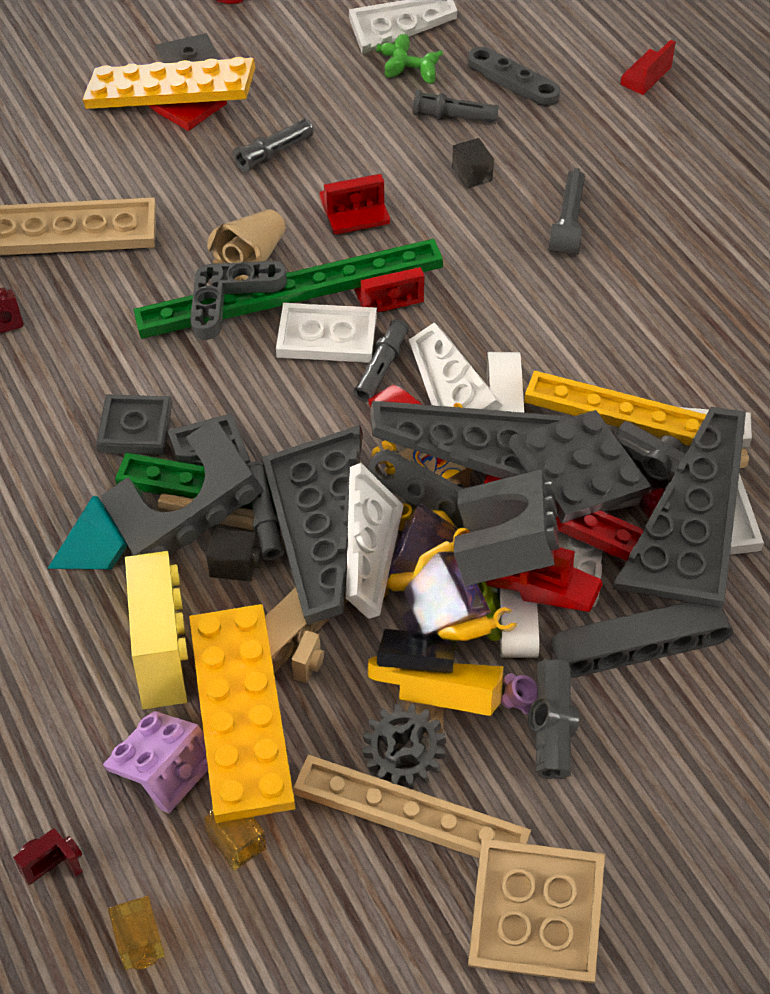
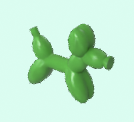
M400 34L394 44L389 42L382 45L380 43L377 44V53L381 52L385 56H393L384 66L386 77L393 78L402 73L405 67L420 69L421 76L426 83H434L436 78L435 65L439 57L443 55L442 50L436 53H428L423 58L407 56V51L410 48V40L407 34Z

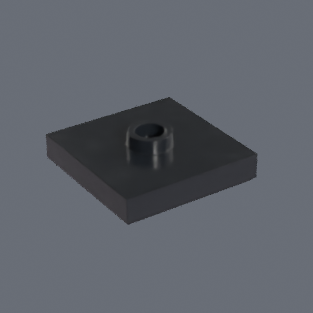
M384 629L377 655V665L451 673L453 672L457 641L443 640L436 633Z

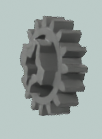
M396 703L394 706L395 713L389 714L384 708L381 709L382 720L378 722L377 720L370 719L369 721L373 733H363L364 742L370 745L362 749L364 758H372L367 763L370 772L379 770L378 778L387 780L391 777L392 783L400 785L402 780H406L410 789L414 788V779L418 777L424 783H428L427 771L430 769L438 773L440 766L436 759L446 758L445 749L439 747L447 743L445 734L437 733L441 729L440 721L437 719L429 722L431 717L430 711L425 709L419 715L413 703L408 707V711H402L399 703ZM407 723V724H404V725L395 726V725H397V724ZM425 732L430 739L429 752L420 744ZM381 740L388 747V750L384 754V759H382L379 754V745ZM408 741L411 742L412 747L410 749L403 747L400 751L398 750L397 744L399 742L404 745ZM415 765V767L402 769V767Z

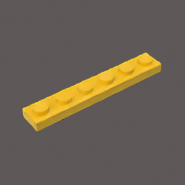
M535 370L524 397V403L573 416L596 410L608 425L620 427L624 421L630 422L658 438L665 435L672 436L688 446L692 444L693 438L707 415Z

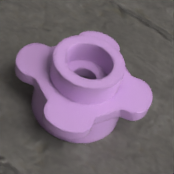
M512 673L507 674L503 678L505 693L501 696L502 704L508 709L512 707L520 709L524 714L528 715L531 705L537 699V684L529 676L519 675L516 677Z

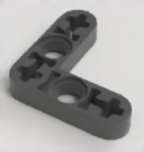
M278 261L217 263L201 266L195 274L190 317L195 337L201 340H209L215 338L220 333L225 294L276 292L283 289L287 284L285 266ZM240 275L249 276L246 280H234L235 277ZM209 279H212V286H207ZM204 299H216L212 304H201ZM204 317H209L210 321L207 322V325H204Z

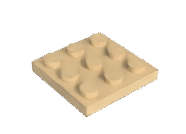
M482 838L468 967L594 984L605 854Z

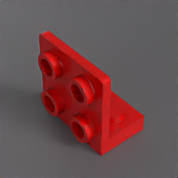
M421 267L364 279L361 280V287L355 288L354 291L361 307L377 308V313L424 302L425 275Z

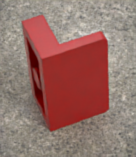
M669 40L658 52L649 49L621 76L620 85L644 95L671 69L676 42Z

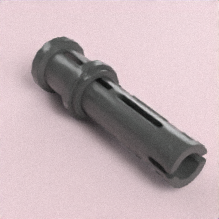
M417 89L413 103V115H418V113L435 115L438 119L444 118V116H453L496 124L499 105L447 98V95H444V93L439 95L425 94Z
M304 118L267 138L257 137L253 140L252 144L246 147L239 146L234 149L235 162L243 172H247L252 169L253 165L261 161L267 162L271 160L276 152L312 136L314 133L313 126L309 120Z

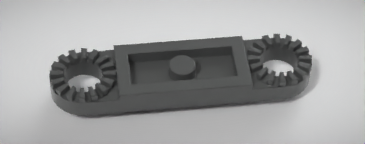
M476 47L469 51L468 66L473 71L477 70V72L483 73L484 77L526 99L534 100L537 105L542 104V106H545L547 104L548 107L550 104L552 106L555 103L557 104L560 96V87L557 83L489 48Z
M382 449L373 456L368 470L388 490L422 509L444 511L458 529L465 528L457 505L458 490L463 488L413 460L409 461L400 454L395 453L396 451ZM381 461L392 463L396 470L395 474H391V476L390 474L385 475L386 473L382 474V471H379L378 463Z

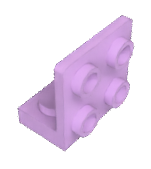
M153 711L139 722L137 728L124 742L114 748L112 755L104 762L103 766L111 773L141 783L159 809L171 813L208 771L204 732L198 724Z

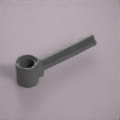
M574 168V171L568 172L561 216L556 224H552L549 251L579 255L583 227H580L577 222L585 174L580 172L579 168Z

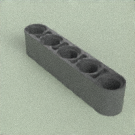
M686 602L569 628L554 635L550 642L556 659L569 662L571 678L715 646L728 640L733 634V629L723 607Z

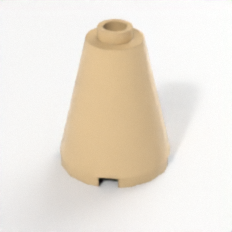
M267 209L218 226L209 235L207 245L208 252L212 250L215 260L212 261L213 264L267 261L285 232V222L278 212ZM240 275L235 277L234 280H246L249 276Z

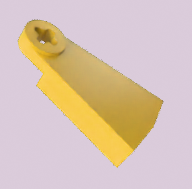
M377 656L368 659L367 676L375 681L400 685V700L491 716L501 703L504 666L454 663L453 672L443 673L383 667L377 665Z

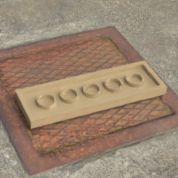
M155 197L0 205V255L155 247Z

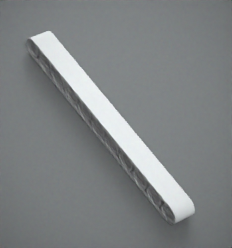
M487 352V386L503 404L502 407L497 409L498 411L524 412L520 352ZM497 588L500 608L506 607L513 611L500 617V625L506 626L510 623H517L514 630L510 632L502 631V638L499 640L501 658H538L539 625L537 603L522 601L519 591Z

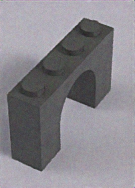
M215 417L186 437L203 463L205 470L203 486L191 503L172 512L155 511L151 508L141 490L129 477L99 496L133 555L168 551L170 556L183 546L194 542L199 535L212 526L223 522L228 515L241 506L252 502L257 495L264 491Z
M542 469L458 490L457 505L464 527L470 531V533L455 536L454 556L464 586L555 565L554 550L560 549L557 537L559 530L556 521L558 515L555 505L557 499L552 480L545 481Z

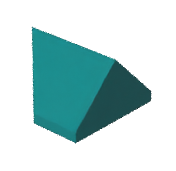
M98 496L91 497L47 569H113L128 544Z

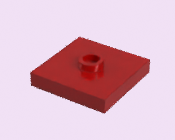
M227 100L149 105V108L185 130L190 131L225 106Z

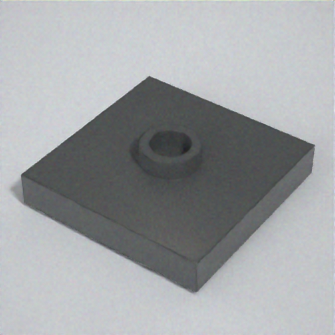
M207 33L155 45L156 53L164 64L178 63L184 60L190 62L205 61L207 59L220 60Z
M106 394L96 442L97 452L164 455L172 409L171 396Z

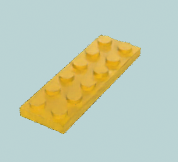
M235 57L227 60L207 59L197 62L184 60L178 63L166 64L156 62L151 65L101 66L95 68L83 97V102L86 109L247 99L256 68L254 58Z
M263 604L189 616L215 823L296 809Z

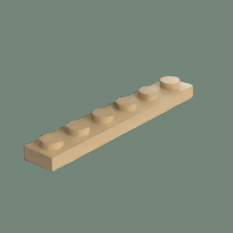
M311 755L307 756L293 787L294 795L477 858L480 857L482 838L528 844L531 829Z

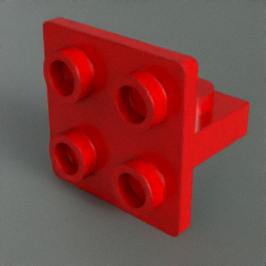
M382 174L324 184V191L319 192V198L331 230L335 235L390 224V216L384 204V179Z

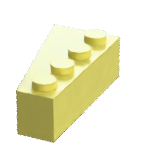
M168 551L125 557L132 660L142 709L187 703L183 661L188 660L186 639L180 638V635L186 633L183 612L177 613V610L183 609L180 588H174V586L180 585L178 565H170Z

